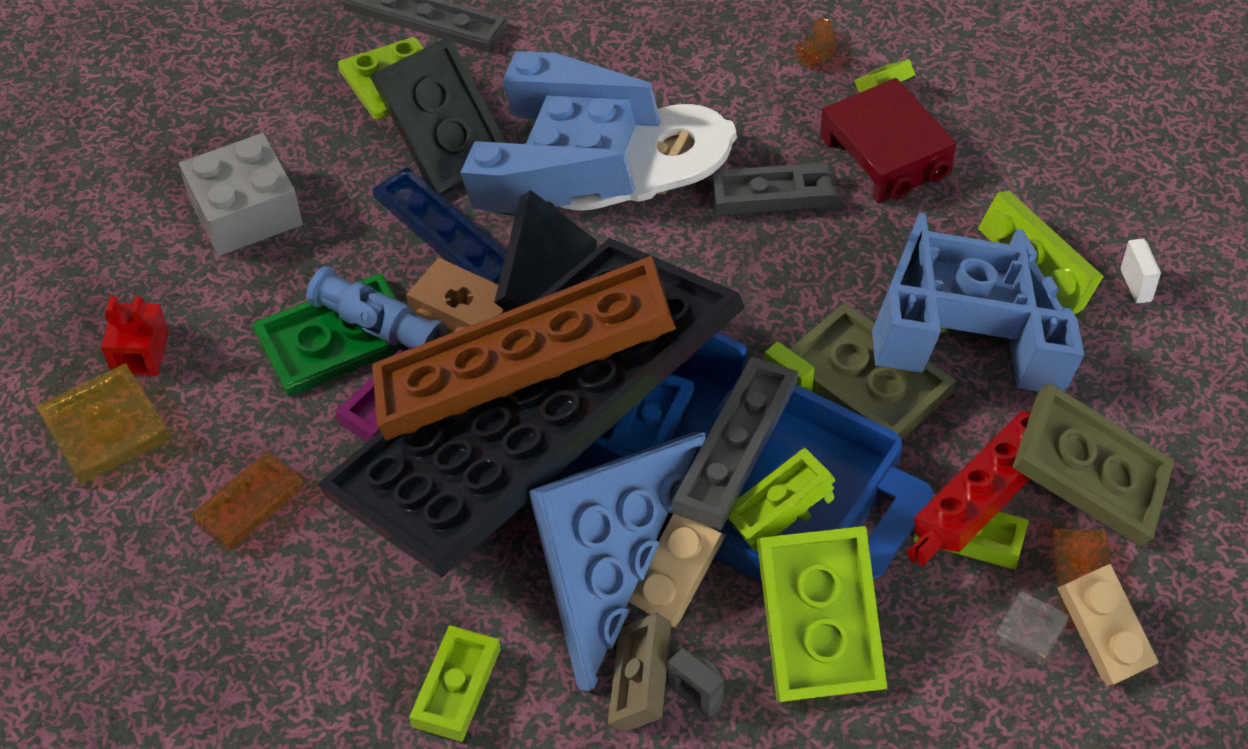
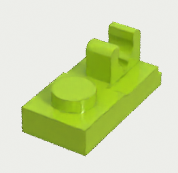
M804 447L739 497L727 520L756 552L758 551V538L777 536L797 521V517L802 521L809 520L811 514L808 509L821 499L827 504L831 503L834 500L832 492L834 487L832 483L836 480Z

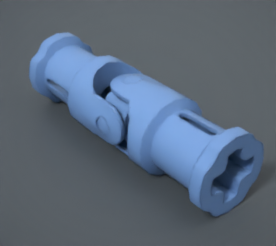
M329 266L320 268L311 278L307 287L306 298L310 305L314 307L325 306L339 313L341 320L351 325L358 324L366 332L391 345L400 343L412 349L443 337L448 332L444 322L440 320L431 322L415 314L411 306L378 293L362 282H355L353 284L339 277L335 269Z

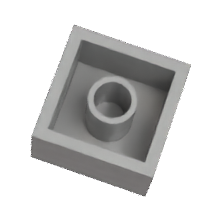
M264 133L179 162L188 198L217 256L303 225L295 189Z

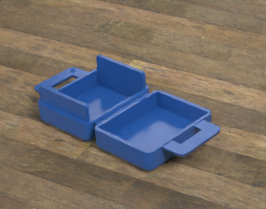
M717 332L691 355L686 362L682 363L671 373L694 382L693 396L671 440L692 432H704L705 438H707L748 363L746 361L747 348L744 344ZM796 385L739 497L805 447L835 478L836 481L832 483L834 490H832L834 500L829 504L823 499L819 500L808 509L811 514L809 520L802 521L797 517V521L777 536L860 527L883 493L895 498L868 539L873 579L879 578L884 574L914 528V517L932 500L933 490L928 483L899 469L902 440L896 432ZM617 423L557 476L565 478L633 454L609 441ZM697 448L696 453L692 459V462L687 470V473L701 448ZM726 520L722 530H719L726 534L714 559L762 583L758 551L755 552L729 521Z

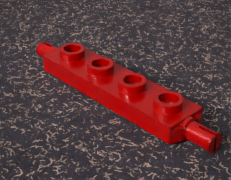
M1022 410L914 517V533L920 539L907 550V556L913 564L918 562V566H924L938 550L944 549L960 552L1030 480V478L1012 467L1031 413Z

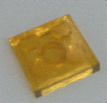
M126 363L36 406L40 418L80 485L171 439L167 427Z

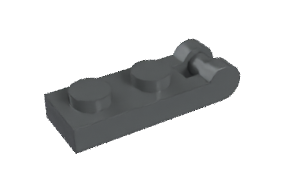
M829 163L716 170L712 174L711 183L716 216L816 209L818 212L837 211L842 205L840 191L835 187L837 183L835 167Z

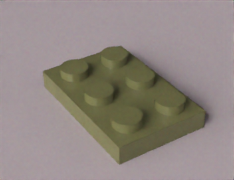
M844 302L791 347L790 350L815 367L812 389L815 394L896 432L901 440H903L955 392L957 380L930 361L927 362L923 373L876 366L872 329L875 323Z
M1048 383L1038 391L1012 468L1141 547L1154 537L1175 461L1056 386Z

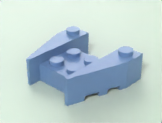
M515 51L502 80L513 116L536 121L526 144L474 141L460 172L472 208L494 213L516 214L520 196L530 190L546 202L553 201L554 207L571 205V198L596 193H599L600 199L633 194L635 186L626 156L629 141L636 125L659 126L660 124L651 83L558 53Z
M919 212L872 329L876 366L923 373L939 338L941 328L1009 338L1017 388L1040 391L1048 383H1051L1065 392L1085 355L1078 320L1071 308H1062L1056 298L1059 289L1051 276L1044 277L1035 263L1038 254L1023 230L1016 229L1009 245L928 231L926 213Z

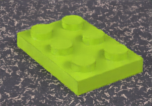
M866 526L758 538L757 546L776 700L784 702L887 689Z

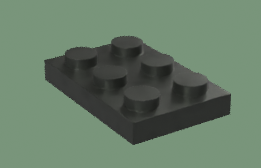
M450 36L370 76L425 182L434 195L463 181L460 172L474 141L506 143Z

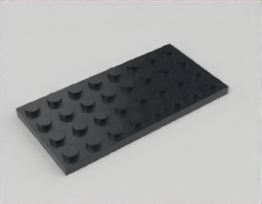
M609 238L536 300L651 255ZM652 256L666 295L675 330L662 334L655 340L641 342L615 352L605 359L595 360L566 371L556 378L545 379L529 385L509 396L498 397L477 405L462 414L451 415L430 423L415 432L385 440L380 431L320 481L318 485L327 499L443 578L530 500L528 490L548 484L739 314L745 308L740 294Z

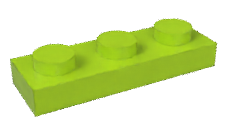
M1010 191L998 192L978 230L991 242L1008 245L1016 229L1023 230L1038 254L1035 263L1044 277L1051 276L1059 290L1056 298L1062 308H1071L1074 314L1082 311L1104 276Z

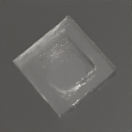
M1020 591L997 630L995 642L1044 666L1064 631L1070 615Z

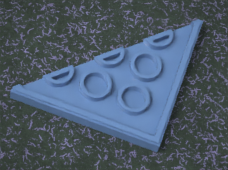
M692 432L528 490L576 683L580 690L590 691L594 689L599 680L596 677L597 671L607 649L613 648L629 613V609H626L638 580H643L660 543L656 541L668 513H672L673 498L686 476L697 448H701L706 440L704 432Z

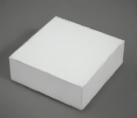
M1144 238L1129 240L1121 265L1122 274L1135 304L1151 302L1161 275L1160 269Z

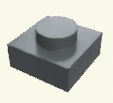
M682 647L668 661V687L706 717L710 718L723 704L724 679L719 670L709 660L703 657L697 659Z

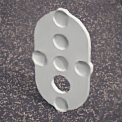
M678 104L657 109L660 118L659 126L636 125L626 149V156L635 186L633 194L600 199L599 193L571 198V205L559 207L570 210H592L629 200L640 202L652 199L659 192L703 180L718 170L728 158L732 144L737 139L734 123L724 119L716 111L700 105ZM681 131L688 132L690 137L695 140L693 147L681 155H664L657 149L658 142H663L666 138L674 135H680Z

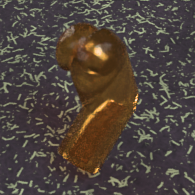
M819 19L813 23L814 40L806 38L805 42L807 45L804 47L800 42L797 44L795 54L801 65L815 68L835 54L837 47L834 29L829 19Z

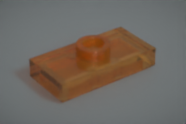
M267 451L193 512L194 523L229 552L304 488L302 478Z

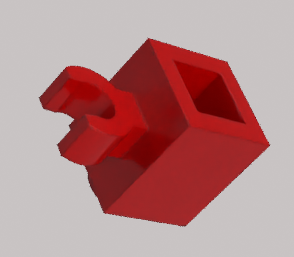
M110 296L105 311V318L108 323L101 345L110 373L115 375L158 376L169 334L161 305L145 303L141 297H135L133 303H118L116 296Z

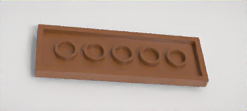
M652 256L373 363L372 372L377 426L385 440L415 432L430 423L451 415L462 414L477 405L498 397L509 396L529 385L545 379L556 378L566 371L595 360L605 359L615 352L641 342L655 340L662 334L675 330L666 295Z

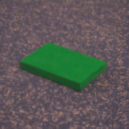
M382 272L358 281L370 286L378 293L398 300ZM309 301L252 322L253 330L287 397L396 354L399 350L408 349V347L400 343L391 345L366 332L360 325H351L341 320L339 313L325 306L314 307L309 304Z

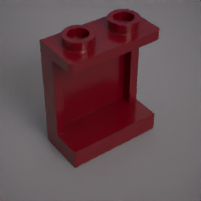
M897 78L822 108L820 138L829 148L841 143L874 182L873 199L877 204L892 197L900 199L906 196L913 188L926 182H939L952 171L956 142Z

